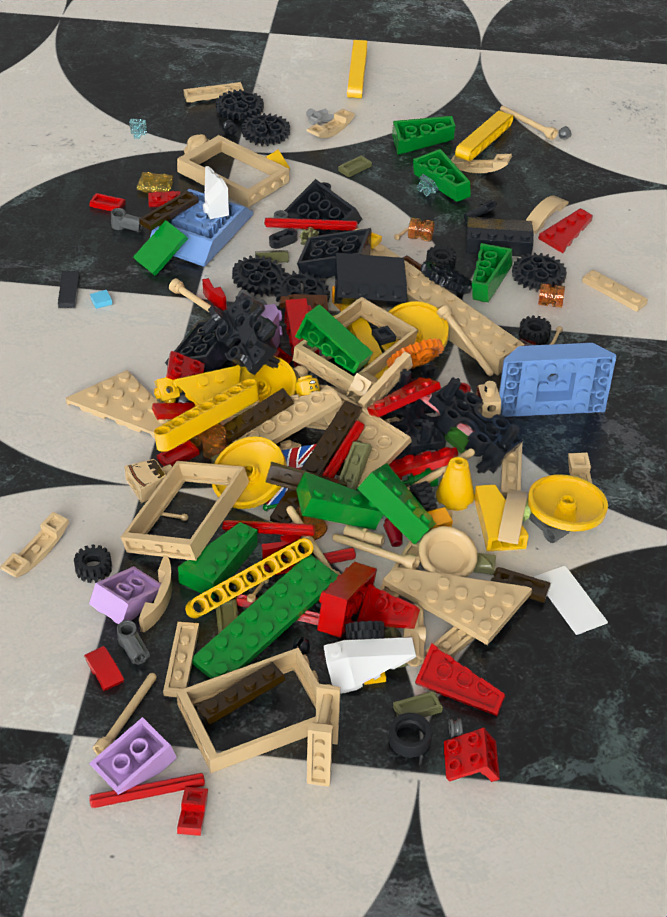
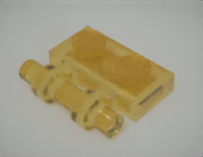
M142 172L139 184H137V190L145 193L149 191L169 192L173 183V175Z

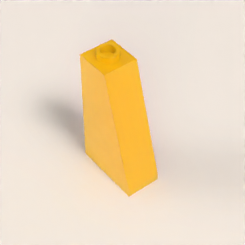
M496 485L476 486L474 501L486 551L526 549L528 532L523 525L521 526L518 544L498 541L506 500Z

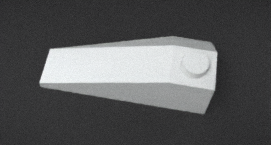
M206 166L203 211L207 213L210 219L229 216L228 187L224 180L219 178L218 174H215L209 166Z
M412 637L343 640L324 645L331 682L333 686L341 687L340 694L355 691L363 687L362 684L372 678L376 680L381 677V673L388 669H395L416 657Z

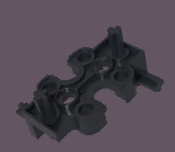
M242 292L227 310L222 311L211 305L208 311L212 317L202 327V330L209 335L217 327L215 334L218 341L231 348L228 353H225L226 358L241 367H246L248 372L255 375L264 365L273 369L274 367L278 368L280 360L273 356L277 349L272 341L278 327L269 318L261 316L266 309L261 302ZM241 339V343L238 346L232 347L236 341Z
M403 369L400 372L399 382L383 398L418 378L411 379V371ZM420 399L381 416L384 420L401 414L404 417L403 420L390 422V424L411 437L412 442L395 460L407 455L415 456L423 451H438L445 448L446 434L437 425L440 416H428V413L436 414V411ZM422 426V430L417 429L415 427Z
M452 377L449 383L434 393L428 401L440 413L437 425L445 434H448L459 424L468 425L473 432L468 436L469 442L464 449L466 451L474 449L475 454L473 456H482V461L476 465L479 474L486 473L488 470L494 474L503 460L522 443L523 440L518 436L520 432L519 426L510 425L509 421L501 414H496L492 418L482 416L479 409L484 405L483 399L472 392L464 393L459 389L461 385L460 379Z

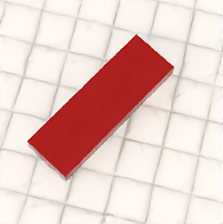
M194 403L152 404V410L157 420L174 419L196 407Z

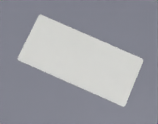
M566 566L534 576V578L551 583L547 596L576 635L608 623Z

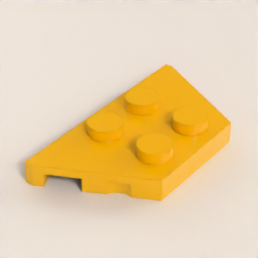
M240 365L175 379L173 384L176 388L179 387L186 393L185 396L197 406L238 384Z

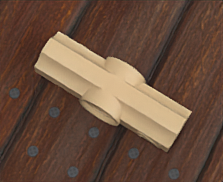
M413 604L420 609L415 629L404 628L403 638L412 637L416 657L406 663L412 667H418L424 662L426 626L423 623V608L418 604Z

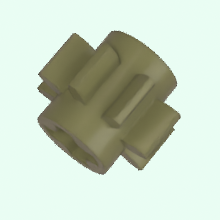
M311 227L308 230L303 229L299 236L302 241L301 244L305 245L308 237L319 236V231Z

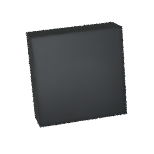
M388 325L373 329L371 333L380 346L395 342L397 337Z

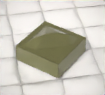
M477 553V564L474 568V573L493 575L496 555Z

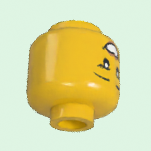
M312 375L298 378V382L295 383L296 393L299 396L311 395V392L321 391L317 378H312Z

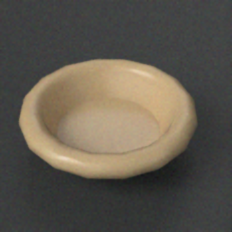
M440 526L428 531L419 543L418 555L423 568L427 572L467 577L474 571L477 564V549L472 539L465 532L454 527Z

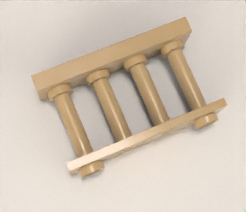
M317 684L316 723L309 722L308 784L330 787L332 744L338 745L341 687L330 684Z

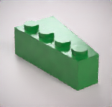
M452 116L393 121L392 137L398 155L454 140L455 123Z
M441 149L413 159L414 175L456 202L471 197L470 181Z
M481 243L476 270L472 280L473 300L489 303L512 267V249Z
M320 304L305 315L295 335L299 340L303 338L308 341L307 345L310 347H317L322 350V354L326 357H333L337 364L353 374L365 366L373 354L366 345Z
M387 463L372 471L357 488L414 545L421 541L422 537L436 525L432 516L427 513Z
M304 472L296 488L302 516L375 530L384 515L361 492Z
M239 522L206 546L196 561L187 560L178 567L179 583L202 594L233 577L258 546L257 529ZM212 593V594H211V598H212V599H215V597L217 596V594H216V593Z

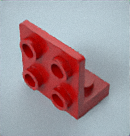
M171 351L166 377L175 380L202 374L205 363Z
M485 728L444 741L445 769L448 781L478 772L485 775L491 782L500 780L496 740Z

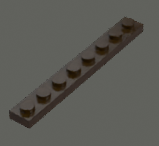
M344 401L300 470L319 475L323 474L362 413V407L349 401ZM288 489L270 516L271 522L292 523V519L286 509L288 506H293L297 513L301 509L296 490Z

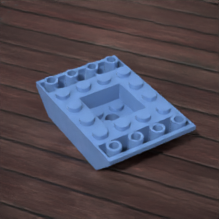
M188 189L187 191L198 197L199 203L168 221L188 237V240L174 256L205 267L253 216V211L228 201L229 216L210 219L207 213L203 211L205 194ZM159 227L152 230L151 236L157 231Z
M594 343L517 347L503 361L499 390L501 398L500 414L504 417L605 412L616 354Z

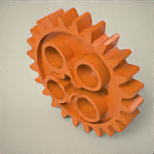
M424 339L421 342L417 341L413 345L410 344L396 351V354H392V357H389L386 362L388 368H390L397 357L407 352L411 354L413 364L411 369H415L418 366L421 367V365L429 363L435 357H439V354H442V351H444V346L440 339Z

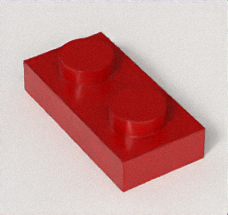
M180 191L148 193L149 207H160L180 195Z

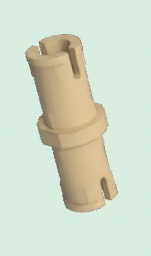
M346 525L344 528L343 536L380 548L384 544L385 535L352 525Z

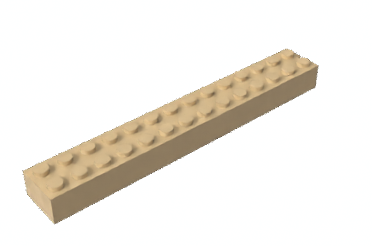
M381 243L374 249H370V255L399 257ZM404 260L407 302H425L438 309L448 304L452 309L453 318L496 375L502 373L504 359L517 347L524 346L525 344L447 289L429 280L421 271ZM448 323V340L474 358Z

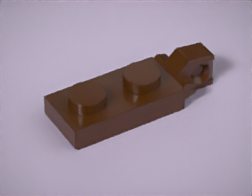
M291 294L280 297L279 301L280 308H285V300L306 298L307 304L311 305V310L320 304L328 311L327 295Z

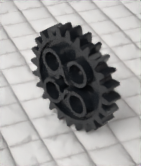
M239 89V91H228V94L223 93V96L219 95L216 101V108L222 117H227V119L233 118V121L236 119L241 121V119L247 120L248 117L252 118V115H261L264 109V102L260 95L257 96V93L253 94V91L247 92V90L242 91Z
M265 113L263 115L257 114V116L252 115V118L248 117L247 120H244V123H242V134L246 140H250V143L255 142V145L261 143V146L264 144L267 146L269 144L275 145V143L280 144V141L288 139L290 125L289 122H286V119H282V116L277 117V114L271 116V113L268 115Z
M535 252L533 255L527 253V257L521 255V258H517V261H514L512 266L514 281H518V285L523 284V288L529 287L530 291L532 289H535L536 292L539 289L545 292V289L551 291L552 288L557 289L558 286L561 287L562 283H565L567 272L564 263H560V259L555 260V256L550 258L549 254L543 256V253H540V255H537Z
M249 255V259L243 257V261L238 260V263L234 264L232 279H234L233 283L237 284V288L242 287L241 290L244 289L249 293L252 292L254 296L260 294L263 297V294H266L269 297L270 293H275L277 280H281V276L286 277L285 268H281L282 264H277V260L271 261V257L265 259V256L259 258L256 255L253 258Z
M435 261L423 262L420 271L429 280L434 281L435 284H439L441 287L453 292L457 291L460 294L470 293L472 281L468 280L469 278L465 277L464 274H460L459 271L454 270L448 265L438 264Z
M299 270V274L292 271V275L286 273V277L281 276V280H277L274 296L276 297V302H279L280 297L291 294L327 295L329 303V286L325 285V281H320V276L315 278L314 273L310 276L308 271L305 274H302L301 270Z

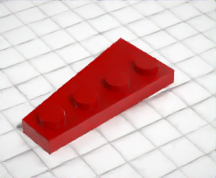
M580 208L539 233L538 239L564 253L567 246L572 244L574 238L579 236L580 231H583L592 221L593 215Z
M419 377L367 407L369 415L381 417L441 389L440 382L430 378Z
M445 447L435 452L426 451L420 455H407L401 459H394L389 466L402 480V477L406 474L412 473L415 476L424 472L426 468L434 470L447 466L452 458L458 457L459 453L457 447Z
M431 643L415 684L498 716L505 699V694Z

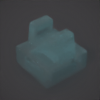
M130 119L131 134H134V139H140L141 135H146V121Z
M422 174L416 188L420 192L425 189L423 193L426 196L432 192L435 194L438 191L437 185L432 179Z

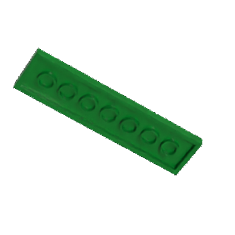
M311 554L305 557L197 652L192 658V664L210 679L246 667L320 599L322 591H325L330 583L337 579L338 574Z

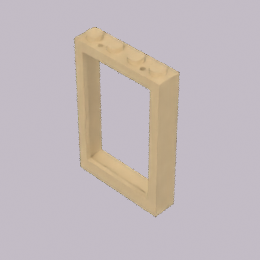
M220 135L177 158L178 173L204 186L205 167L199 164L220 152L270 175L249 189L219 175V178H222L228 187V198L248 208L289 183L290 179L289 168Z
M360 297L334 317L344 327H348L360 317L379 328L388 325L397 336L396 338L399 339L397 343L360 371L368 372L373 376L387 366L386 361L389 357H392V354H396V351L410 344L413 345L416 342L418 329L363 297ZM306 340L301 341L294 347L293 361L304 366L345 393L348 392L355 376L350 375L314 353L319 348L310 347L307 345L308 341Z
M176 461L120 537L126 552L161 557L165 555L169 558L196 561L248 485L249 480L245 468L242 466ZM185 481L227 485L191 539L148 535V532Z
M299 648L176 691L177 705L210 773L308 737L309 722L316 723V716L217 753L194 707L273 662L283 674L295 671L316 708L319 679L317 673L310 669L307 656L302 655Z

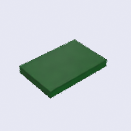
M165 220L133 258L156 276L188 240V237Z

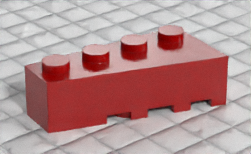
M306 298L285 300L284 322L287 325L286 331L287 335H289L292 358L294 347L304 340L303 338L299 340L295 335L305 315L311 311V305L307 304ZM317 349L314 353L319 355V349ZM293 361L294 367L301 366L300 364Z
M354 561L349 567H346L341 575H338L333 583H330L325 591H322L319 602L322 604L318 631L339 638L342 637L344 626L351 623L350 618L353 613L357 614L368 585L374 586L377 568Z

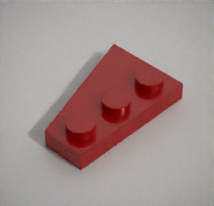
M369 584L357 622L382 621L384 622V627L415 629L420 609L401 598L392 596L388 592Z

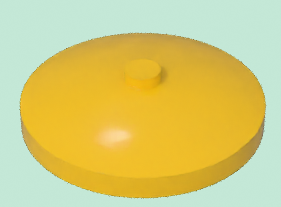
M414 301L402 303L388 311V313L418 329L416 342L436 338L442 341L445 348L449 338L447 320L441 319L438 316L437 311L439 309L425 302ZM396 338L395 342L381 345L383 352L397 343L399 339Z
M276 357L280 360L278 368L274 367L273 369L264 365L255 375L248 372L246 367L240 366L239 383L246 379H255L257 381L258 403L282 388L285 389L289 396L297 394L295 389V383L297 382L295 373L291 366L283 359Z
M263 437L243 438L230 444L217 457L214 464L244 467L249 480L248 485L233 505V508L250 509L258 507L269 501L280 490L281 486L265 482L271 462L287 466L284 454L271 440ZM212 484V488L218 497L221 496L227 485Z
M550 475L538 479L531 485L527 499L531 512L539 520L549 526L566 531L593 529L604 521L608 510V501L598 487L584 479L570 475Z

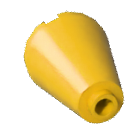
M454 457L449 461L437 487L436 499L440 505L441 503L445 505L446 509L460 511L467 509L468 505L474 502L475 493L468 461L462 457Z

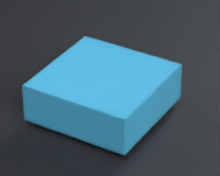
M107 290L90 294V299L96 309L112 305V299Z

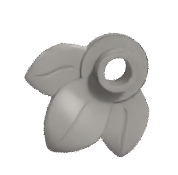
M310 108L306 112L309 122L313 125H319L322 122H329L334 119V114H328L327 109L315 111Z

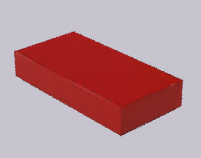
M98 193L89 202L90 207L112 211L115 208L123 209L126 204L125 199Z
M187 440L169 451L158 454L157 460L163 466L170 464L173 467L176 461L186 462L200 455V451L190 440Z

